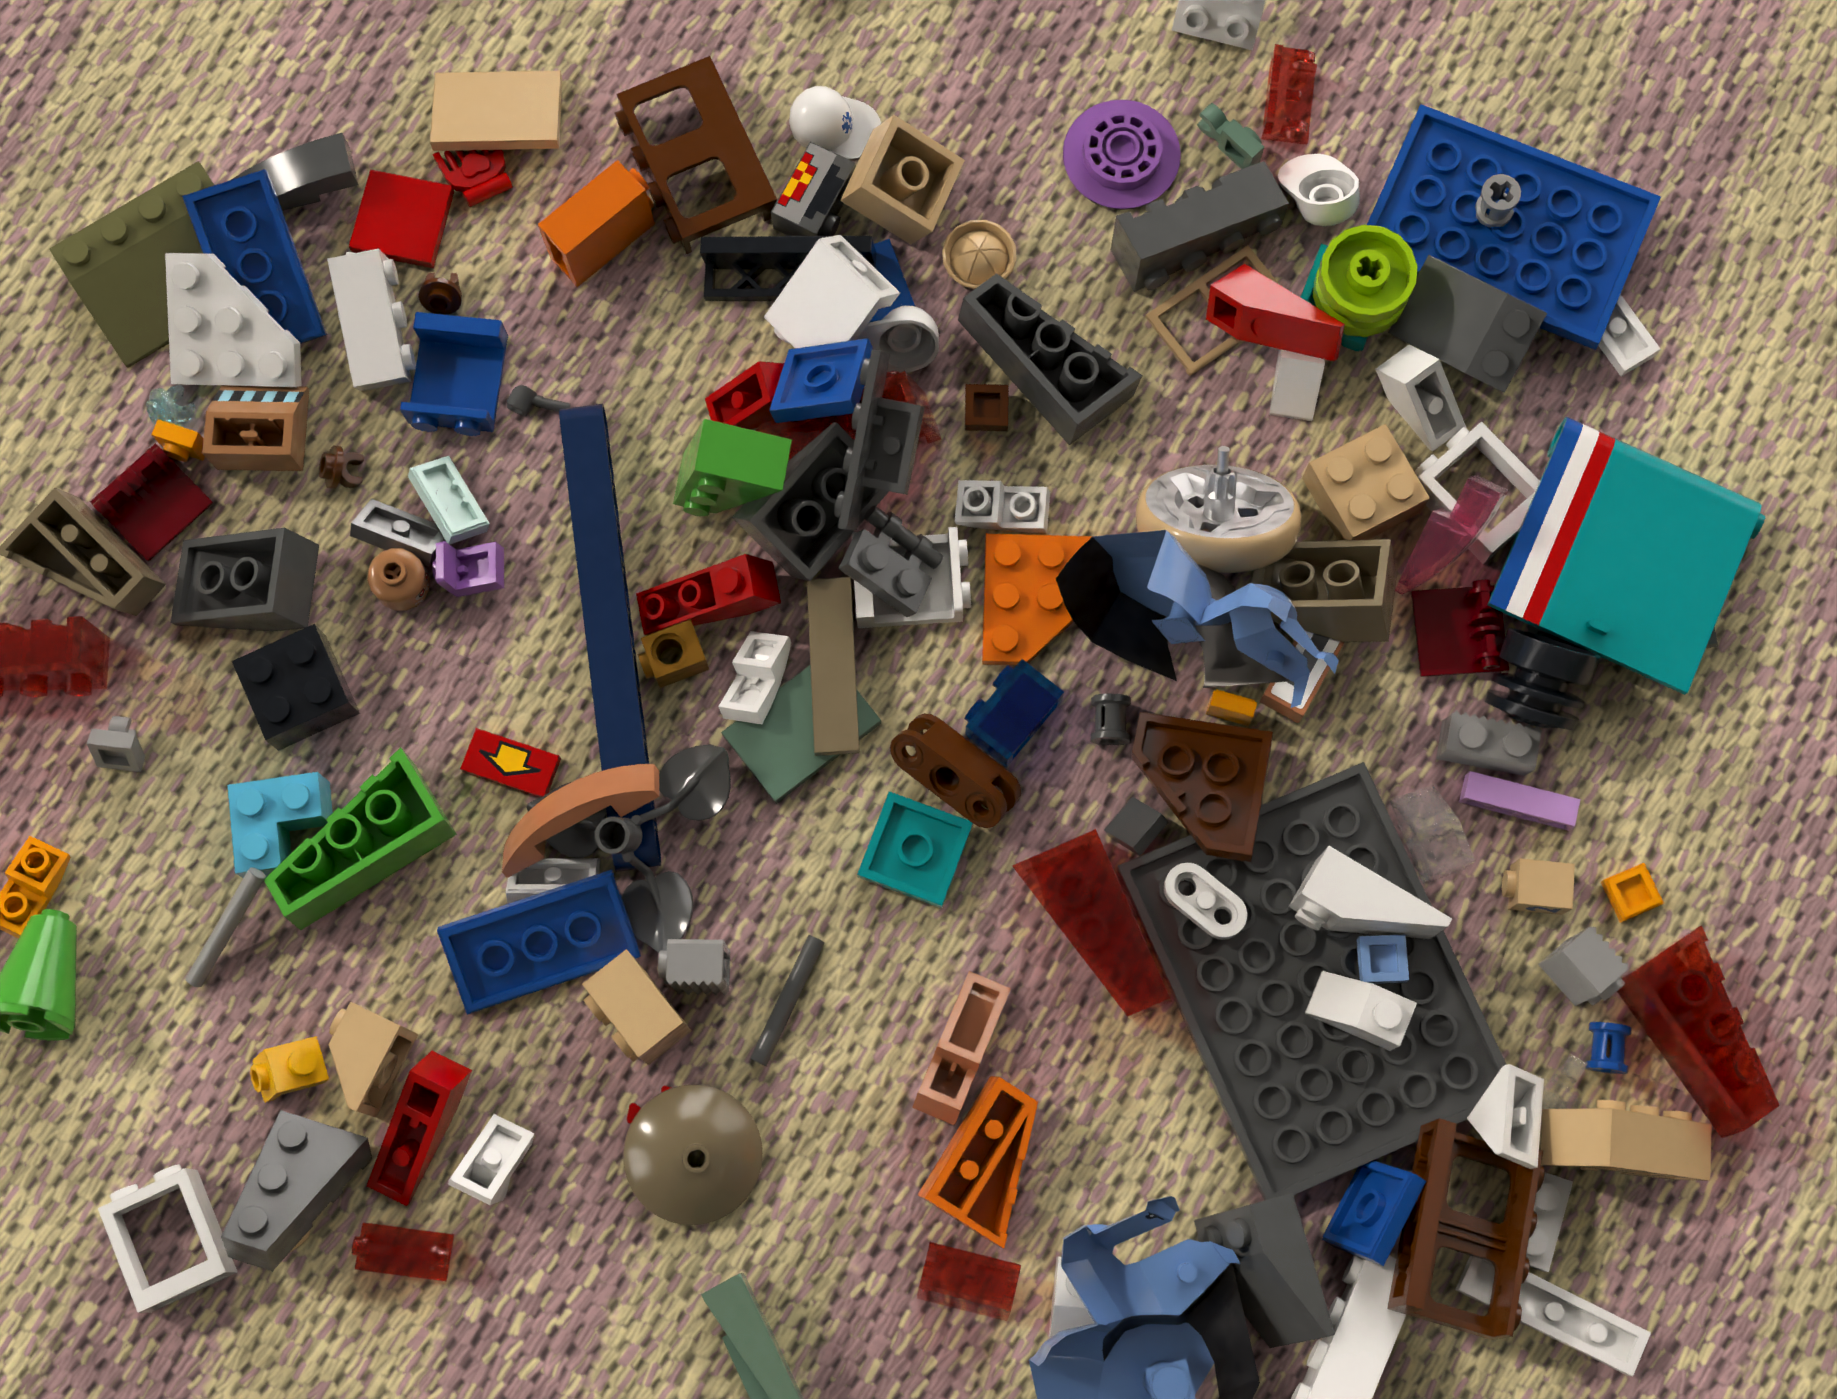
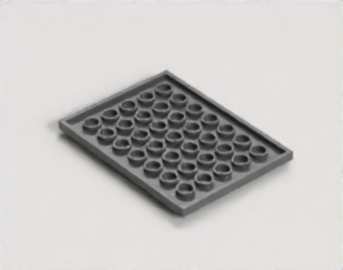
M1364 762L1261 805L1252 862L1206 855L1193 837L1189 835L1118 865L1116 868L1264 1200L1290 1193L1295 1195L1418 1141L1421 1125L1438 1118L1456 1124L1467 1120V1117L1500 1069L1507 1065L1444 930L1431 939L1406 937L1408 982L1374 984L1417 1003L1399 1047L1389 1051L1305 1014L1321 972L1325 971L1360 980L1357 938L1359 936H1379L1376 934L1330 931L1323 927H1320L1319 930H1314L1295 918L1297 912L1288 907L1315 860L1328 846L1432 906ZM1181 863L1197 864L1236 894L1244 902L1247 909V921L1243 929L1230 939H1216L1208 935L1172 906L1164 894V881L1172 868ZM1184 880L1178 884V889L1183 895L1189 896L1195 891L1194 885L1190 881ZM1218 909L1215 911L1214 918L1217 923L1225 925L1230 922V915L1226 910Z

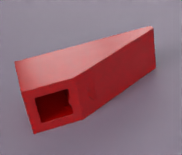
M1243 264L1210 285L1206 320L1236 339L1330 361L1338 359L1345 324L1250 266Z
M749 554L740 555L636 593L644 635L653 634L690 619L693 626L750 615L781 604L773 562Z

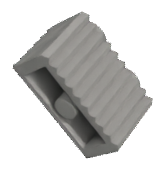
M1455 711L1442 720L1436 759L1525 776L1535 770L1542 730L1537 726L1532 729L1529 724L1523 727L1520 722L1516 725L1512 721L1505 724L1503 719L1496 722L1493 717L1487 720L1485 716L1478 718L1474 714L1469 717L1466 712L1460 715L1458 711Z
M1588 927L1568 938L1538 964L1575 1006L1585 1001H1588L1592 1006L1601 999L1605 1001L1625 984L1621 976L1628 970V963H1622V956H1615V949L1609 948V942L1602 941L1603 935L1596 934V927Z
M668 939L667 951H659L658 976L663 978L664 984H670L679 995L683 991L688 995L692 991L697 995L702 991L708 995L712 991L716 996L721 991L725 996L729 992L730 949L724 940Z

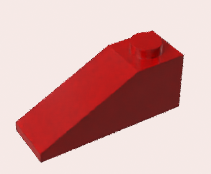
M430 1051L409 1071L367 1182V1187L405 1206L410 1204L458 1109L472 1073L471 1069L434 1051Z

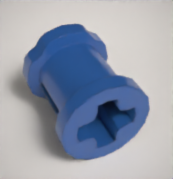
M1590 1022L1589 1031L1593 1033L1591 1060L1586 1061L1585 1069L1609 1074H1628V1066L1624 1064L1626 1036L1631 1035L1632 1028L1617 1023ZM1608 1039L1611 1041L1609 1058L1606 1056Z

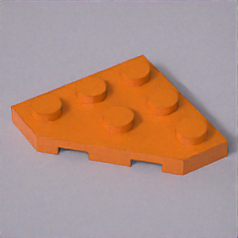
M986 533L983 665L1026 666L1044 647L1074 622L1065 607L1056 577L1079 548L1093 536Z

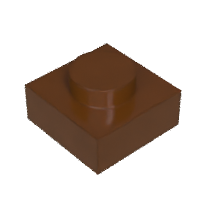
M965 384V431L1008 432L1009 385Z

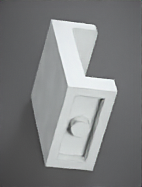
M841 235L818 239L764 318L774 327L775 334L782 341L791 344L795 349L853 341L859 337L878 309L891 306L900 292Z
M948 527L947 534L923 535L933 542L932 547L943 555V559L935 569H932L924 562L920 564L919 569L929 575L932 580L916 614L905 617L854 580L858 628L963 622V608H971L970 582H961L960 566H968L967 539L958 540L957 527ZM853 532V533L851 534V535H852V539H853L855 533H857V532ZM891 539L888 546L903 557L906 549Z

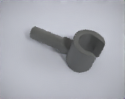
M519 385L512 390L507 400V408L519 415L527 416L532 405L559 412L560 409L570 408L571 403L544 398L537 395L529 387Z

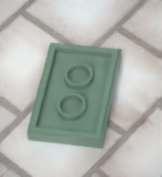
M810 665L778 689L763 724L735 721L721 732L722 736L776 804L841 755L815 756ZM857 690L860 740L879 726L881 719Z

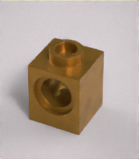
M691 619L641 638L645 652L637 654L646 679L655 676L660 688L710 670ZM676 647L683 651L680 660L674 664L668 665L660 661L661 654L668 648Z

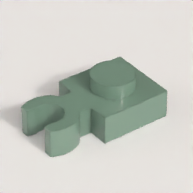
M1213 103L1209 104L1199 114L1202 118L1197 123L1199 129L1208 137L1214 138L1218 142V148L1239 168L1244 169L1260 163L1264 146L1255 131L1249 127L1243 128L1235 119L1229 122L1221 109Z

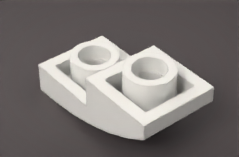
M958 480L955 523L980 529L1047 534L1050 491L1048 487L1004 486L1001 481Z

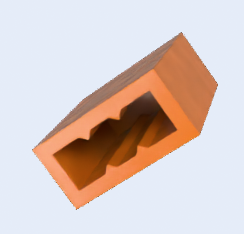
M619 160L615 161L538 223L550 258L576 287L580 286L655 225L651 211L654 204L646 193L649 189L647 182L636 169L632 168L628 171Z

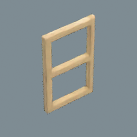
M1248 245L1145 315V318L1185 367L1186 373L1189 376L1202 369L1242 340L1231 336L1193 362L1159 317L1197 291L1208 303L1210 289L1207 284L1245 258L1256 271L1278 283Z

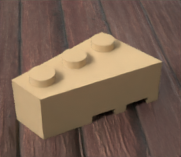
M1597 1100L1596 1108L1542 1109L1541 1150H1543L1541 1165L1552 1167L1581 1166V1170L1589 1171L1602 1169L1621 1172V1174L1671 1180L1710 1181L1712 1124L1692 1121V1113L1663 1111V1116H1659V1107L1631 1105L1630 1111H1626V1102L1614 1100Z

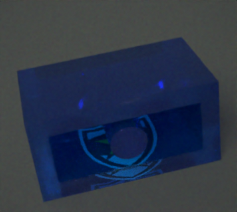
M1023 659L1015 668L1007 665L992 684L996 691L986 702L980 698L970 708L964 718L969 722L966 725L965 735L1006 768L1060 705L1064 695L1063 690Z

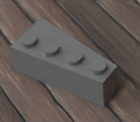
M1265 161L1218 178L1212 184L1211 190L1205 191L1199 185L1187 189L1175 203L1166 206L1163 199L1147 204L1145 208L1147 212L1141 216L1133 218L1130 211L1117 215L1110 250L1134 292L1144 287L1147 290H1154L1165 284L1170 278L1169 275L1183 268L1185 272L1193 271L1201 267L1208 260L1207 257L1216 252L1222 251L1223 254H1228L1235 251L1245 243V238L1258 232L1261 236L1274 232L1283 224L1289 203Z
M996 273L963 298L958 321L1067 444L1071 445L1131 399L1143 375L1131 367L1126 369L1111 358L1112 354L1098 344L1094 347L1074 333L1075 328L1063 319L1060 322L1041 310L1042 305Z

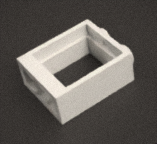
M1480 422L1471 431L1463 427L1446 443L1450 450L1439 459L1434 454L1431 455L1415 470V474L1430 497L1426 506L1465 546L1472 541L1481 529V526L1436 479L1474 446L1527 498L1489 533L1483 530L1477 540L1468 548L1484 565L1518 534L1540 480L1483 422Z
M180 1164L165 1168L153 1175L155 1182L140 1189L137 1184L117 1190L110 1195L112 1202L98 1208L138 1313L156 1311L237 1273L233 1259L228 1257L221 1239V1228L198 1170L182 1169ZM180 1188L208 1260L155 1285L149 1286L122 1214Z

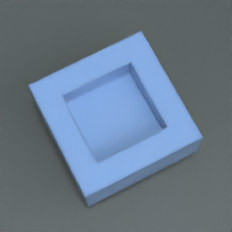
M1405 934L1359 936L1357 938L1360 981L1371 984L1406 983L1409 981Z

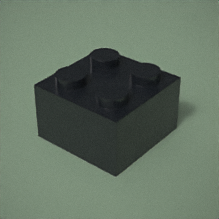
M315 624L232 661L265 740L278 751L360 714L326 635Z

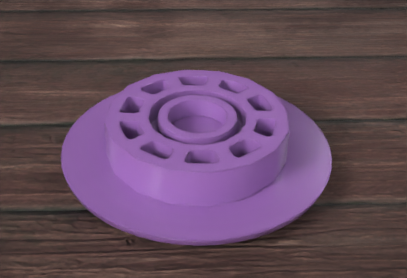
M1110 100L1096 104L1084 111L1069 128L1063 146L1065 170L1076 189L1094 203L1114 209L1140 207L1160 197L1174 181L1181 159L1178 137L1168 120L1150 106L1131 100ZM1098 143L1097 147L1090 148V146ZM1148 151H1149L1152 155H1154L1155 157L1152 158V157L1148 156V155H1147V154H1148ZM1096 158H1098L1100 162L1099 165H1096L1094 163V160ZM1142 166H1145L1146 170L1143 171V172H1140L1139 169H1140ZM1105 171H1109L1115 174V176H1111L1105 173ZM1128 174H1131V176H1132V177H1127V178H1122V177H1121L1122 175H1128Z

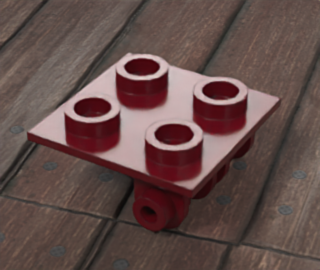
M156 443L151 448H148L141 457L128 466L123 473L118 475L113 482L90 501L94 508L148 562L213 504L206 494Z
M1481 579L1473 581L1472 587L1411 591L1420 677L1509 671V663L1499 656L1505 639L1503 613L1487 606L1495 588V585H1490V580Z

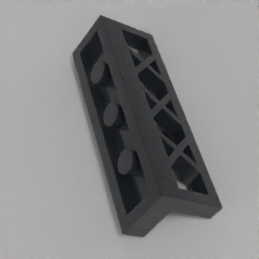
M830 236L701 237L700 254L705 263V301H775L818 239ZM842 236L876 269V249L872 236ZM716 269L735 270L742 277L730 289H715ZM765 269H776L784 277L773 288H761L754 281ZM785 269L793 270L790 273H788ZM748 285L752 287L750 289H744Z

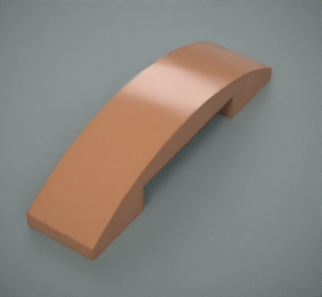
M637 764L611 768L577 779L551 793L529 810L509 834L503 849L502 873L508 878L544 859L546 839L610 805L620 817H623L660 797L659 769L655 764Z

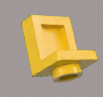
M317 1036L266 1048L253 1059V1065L250 1068L253 1087L257 1092H261L265 1103L274 1101L280 1095L321 1085L329 1080Z

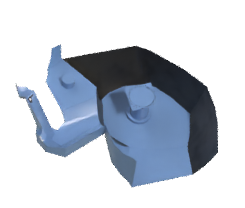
M1167 530L1093 536L1079 548L1056 577L1066 609L1075 624L1092 643L1129 662L1177 681L1168 648V641L1171 644L1199 641L1203 649L1205 668L1203 688L1292 681L1294 682V692L1290 708L1301 705L1310 675V670L1307 667V658L1275 628L1270 612H1273L1282 619L1280 627L1312 656L1324 659L1334 674L1336 672L1339 660L1333 653L1322 652L1317 649L1297 621L1296 609L1283 592L1268 585L1254 583L1236 590L1224 575L1197 564L1178 540Z
M1172 1196L1148 1201L1145 1211L1111 1225H1083L1064 1237L1061 1267L1093 1319L1094 1324L1059 1331L1045 1341L1037 1353L1029 1359L1037 1399H1196L1195 1394L1213 1364L1215 1366L1219 1391L1218 1399H1253L1260 1381L1232 1263L1241 1264L1234 1251L1211 1241L1199 1242L1187 1239L1139 1262L1124 1265L1112 1254L1115 1245L1172 1221L1175 1213L1180 1211L1176 1199Z

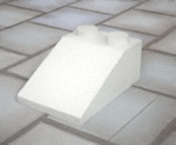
M1330 846L1315 860L1288 906L1297 912L1295 918L1314 930H1319L1320 927H1323L1330 931L1376 935L1405 934L1406 937L1431 939L1447 928L1452 920L1449 916Z

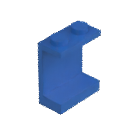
M416 312L413 329L420 340L411 399L410 402H401L400 411L406 421L413 428L426 432L437 431L438 427L454 428L455 432L466 436H478L481 431L493 432L508 334L502 321Z

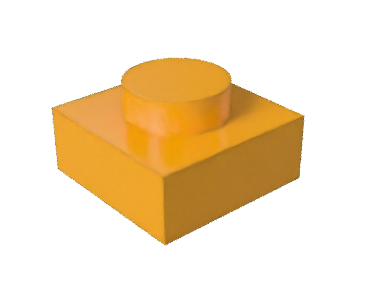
M160 419L157 420L151 435L163 447L162 450L169 457L183 462H187L189 457L204 460L205 456L202 454L204 438L199 432Z

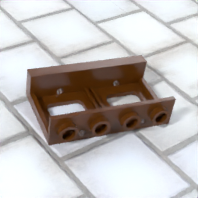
M710 56L617 94L621 110L614 112L616 120L624 136L632 134L637 145L631 148L632 155L640 172L648 169L653 182L648 183V190L655 206L658 208L664 205L670 217L663 221L673 244L681 242L686 254L692 252L690 242L758 213L761 214L764 222L772 219L771 211L777 202L776 195ZM676 89H687L701 116L702 125L698 129L662 144H649L634 113L635 108L642 103ZM710 160L721 161L736 192L735 198L690 218L682 216L667 185L669 178Z
M1438 1118L1420 1127L1412 1173L1424 1179L1426 1183L1401 1231L1387 1309L1490 1340L1513 1337V1332L1518 1328L1522 1316V1307L1518 1303L1521 1284L1525 1282L1530 1267L1529 1259L1526 1257L1528 1241L1533 1235L1537 1224V1213L1534 1211L1536 1193L1540 1190L1545 1176L1544 1167L1541 1165L1543 1150L1539 1149L1538 1168L1529 1169L1496 1155L1485 1141L1455 1132L1456 1123ZM1456 1157H1463L1502 1169L1509 1174L1510 1186L1505 1216L1500 1224L1455 1211L1448 1206L1447 1194L1452 1165ZM1441 1247L1487 1260L1494 1265L1495 1275L1490 1305L1485 1316L1437 1303L1432 1299L1430 1289L1436 1255Z

